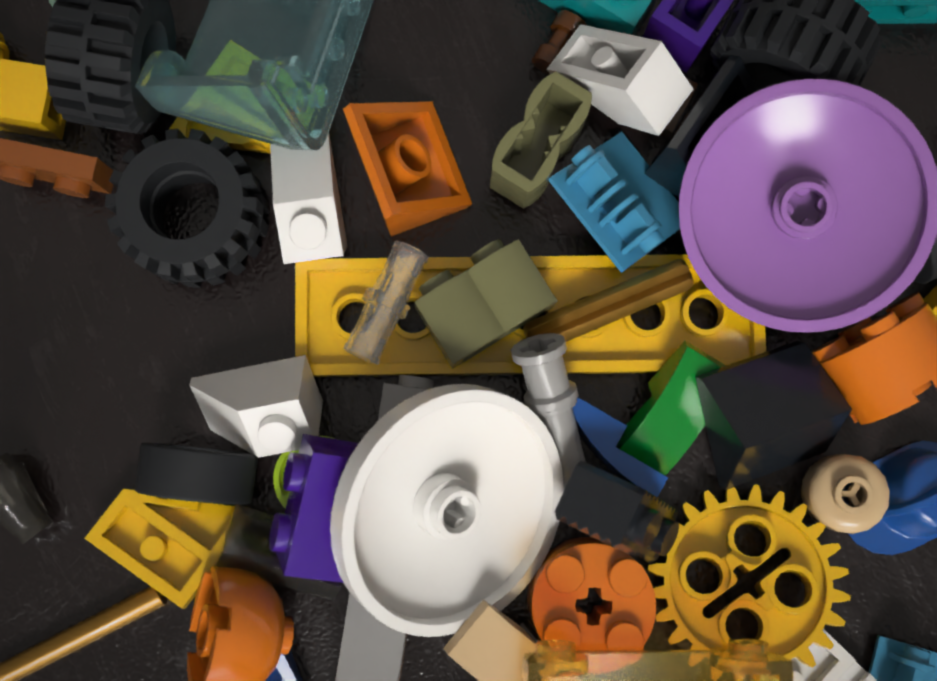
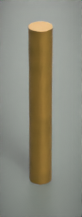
M150 586L1 662L0 681H18L167 604V598Z

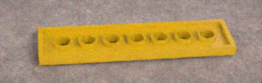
M687 254L645 255L622 273L607 255L530 256L557 299L554 307L545 312L546 314L677 259H683L692 274L694 285L688 291L656 304L660 309L661 319L655 329H640L633 323L629 315L567 341V350L563 354L567 374L657 373L684 341L689 342L726 366L766 352L765 326L742 317L717 299L697 275ZM470 257L331 258L295 263V357L306 355L314 377L522 375V367L514 363L511 349L515 344L526 339L524 330L519 328L452 369L427 327L417 333H408L398 326L397 313L404 304L416 301L423 296L419 290L422 284L446 270H450L454 277L474 266ZM705 298L716 306L718 320L712 329L698 328L690 320L689 306L694 299ZM353 302L367 305L372 313L371 323L368 328L357 334L345 332L339 323L342 309Z

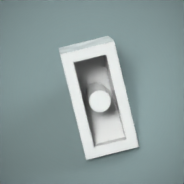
M582 24L579 25L547 68L550 74L557 71L591 92V105L618 124L660 136L693 91V87L662 41Z
M329 132L271 140L273 207L283 263L290 264L344 256L347 249V240Z
M306 355L191 378L190 388L210 430L258 458L299 450L303 434L319 435L323 399Z

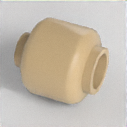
M835 454L823 457L809 467L802 479L801 497L803 503L807 505L806 511L815 522H821L826 526L825 528L836 532L855 534L867 531L881 521L889 506L890 491L885 476L874 463L861 456ZM851 483L847 491L843 490L845 485ZM842 497H847L850 503L847 505Z

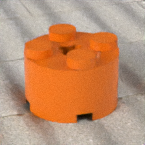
M919 292L891 305L885 310L887 314L873 321L868 317L847 326L838 332L839 337L823 344L812 352L852 408L849 415L855 424L857 422L860 425L869 424L918 403L919 400L916 396L927 390L932 385L931 381L937 389V317L929 304L924 302Z
M573 538L557 545L548 552L541 567L528 584V609L540 639L550 653L573 667L584 670H605L619 666L627 661H632L643 651L644 645L654 627L656 618L655 592L643 566L629 554L613 548L596 538ZM589 588H594V591L603 600L601 605L593 607L591 614H586L576 604L577 599L587 598Z

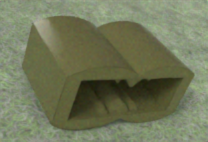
M557 71L544 78L536 86L528 99L523 121L512 127L504 135L496 148L492 161L490 188L523 209L533 204L546 190L549 184L548 179L553 174L557 160L566 155L577 142L590 110L592 93Z
M497 239L482 247L470 257L474 266L455 277L450 270L443 271L419 287L423 296L414 302L415 309L452 369L523 327L527 322L536 319L556 304L557 299L519 239L506 246L501 239Z

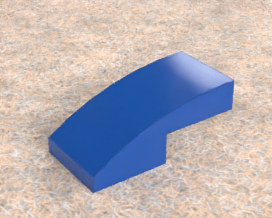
M577 398L573 412L582 441L619 478L658 497L668 477L616 447L627 425L584 400Z

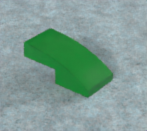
M684 341L648 382L652 396L626 424L627 427L617 443L618 449L666 476L706 425L695 377L726 365L689 342Z

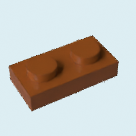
M0 138V180L25 187H33L34 179L54 183V190L79 198H89L91 190L107 194L112 193L113 184L109 182L113 170L98 157Z

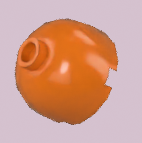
M212 566L210 567L211 572H204L201 577L194 600L189 632H197V653L187 652L188 681H265L276 669L280 654L287 655L291 650L294 637L292 617L284 616L283 602L268 580L254 572L238 568Z

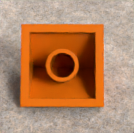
M432 101L350 103L343 108L350 132L391 237L464 210L472 205L469 193Z

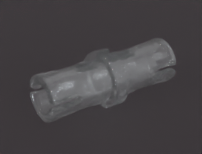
M394 241L387 261L374 287H367L362 297L366 303L343 350L371 364H379L381 355L399 318L405 319L410 309V306L406 303L424 265L429 259L424 252L404 242Z

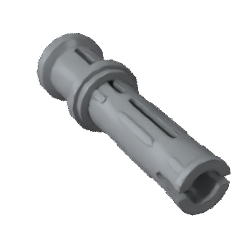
M554 333L539 334L515 344L511 349L514 363L522 367L528 390L523 396L525 406L541 419L557 447L562 465L564 492L575 466L580 461L586 462L573 412V407L577 403L579 395L576 383L568 380L563 354L567 350L564 336Z

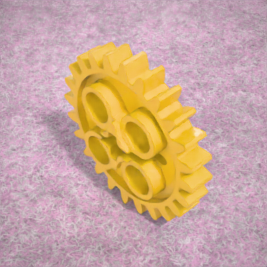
M753 485L747 500H740L736 488L733 487L726 490L725 502L719 504L715 496L707 490L702 495L705 509L702 512H699L694 506L685 502L682 505V511L687 523L685 526L679 523V531L674 545L665 555L667 558L666 562L648 565L649 573L664 578V585L653 589L655 598L665 599L668 606L656 615L655 620L656 622L674 620L677 626L667 640L669 644H675L687 639L691 643L685 659L688 663H693L705 654L709 656L708 675L715 677L723 665L728 664L731 668L733 681H743L747 668L753 669L757 681H769V667L775 666L785 679L791 680L794 678L790 661L793 658H797L807 667L813 668L816 662L808 647L813 643L825 649H832L834 644L822 631L824 626L840 627L844 626L846 622L839 615L831 611L832 603L850 601L851 596L833 588V580L849 574L847 568L830 566L827 559L841 549L840 544L830 543L821 545L817 538L826 526L821 522L809 527L802 523L807 510V505L804 503L790 513L783 510L785 498L782 491H779L768 504L762 502L759 485ZM742 525H751L757 527L763 533L766 547L762 555L750 557L737 549L734 543L736 528ZM784 548L789 551L790 556L785 562L755 584L754 587L759 594L756 599L749 593L738 596L712 618H705L702 611L705 606L736 584L738 579L733 572L735 568L746 574L756 569L780 549ZM704 560L716 567L720 581L714 592L701 594L689 586L686 580V570L691 563ZM781 573L796 575L805 586L804 600L795 608L781 603L775 594V581ZM735 609L749 611L758 622L756 638L746 645L735 643L726 632L725 623L727 616Z

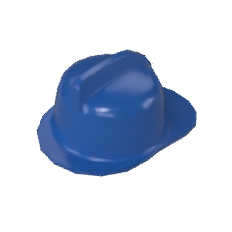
M923 440L905 445L872 462L886 478L890 491L889 506L881 521L869 530L855 534L848 533L852 540L872 553L895 555L915 549L937 538V442ZM851 483L845 485L843 490L847 491ZM842 497L843 501L848 505L850 503L848 498Z

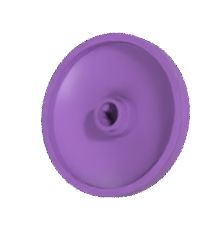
M802 79L772 85L747 96L724 112L705 132L695 147L683 176L679 196V222L683 244L693 268L704 285L717 299L742 317L763 326L789 332H822L842 328L864 320L888 306L905 291L923 268L937 236V167L925 139L915 125L903 112L874 92L846 82L828 79Z

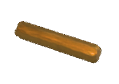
M683 259L674 260L531 320L523 327L524 335L526 338L539 334L554 333L564 336L565 342L688 291L694 285L692 274Z

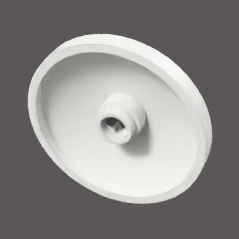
M451 384L420 392L406 399L379 419L366 433L349 458L340 477L331 512L330 532L334 561L342 581L355 600L386 626L402 633L423 637L455 634L483 599L499 611L508 606L525 589L541 567L553 543L559 525L555 509L563 494V472L557 447L547 427L531 409L518 400L491 388L471 384Z

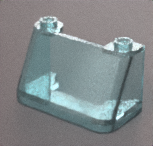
M210 0L186 60L175 51L157 50L151 53L144 64L135 87L151 106L159 112L290 150H318L327 139L373 0Z

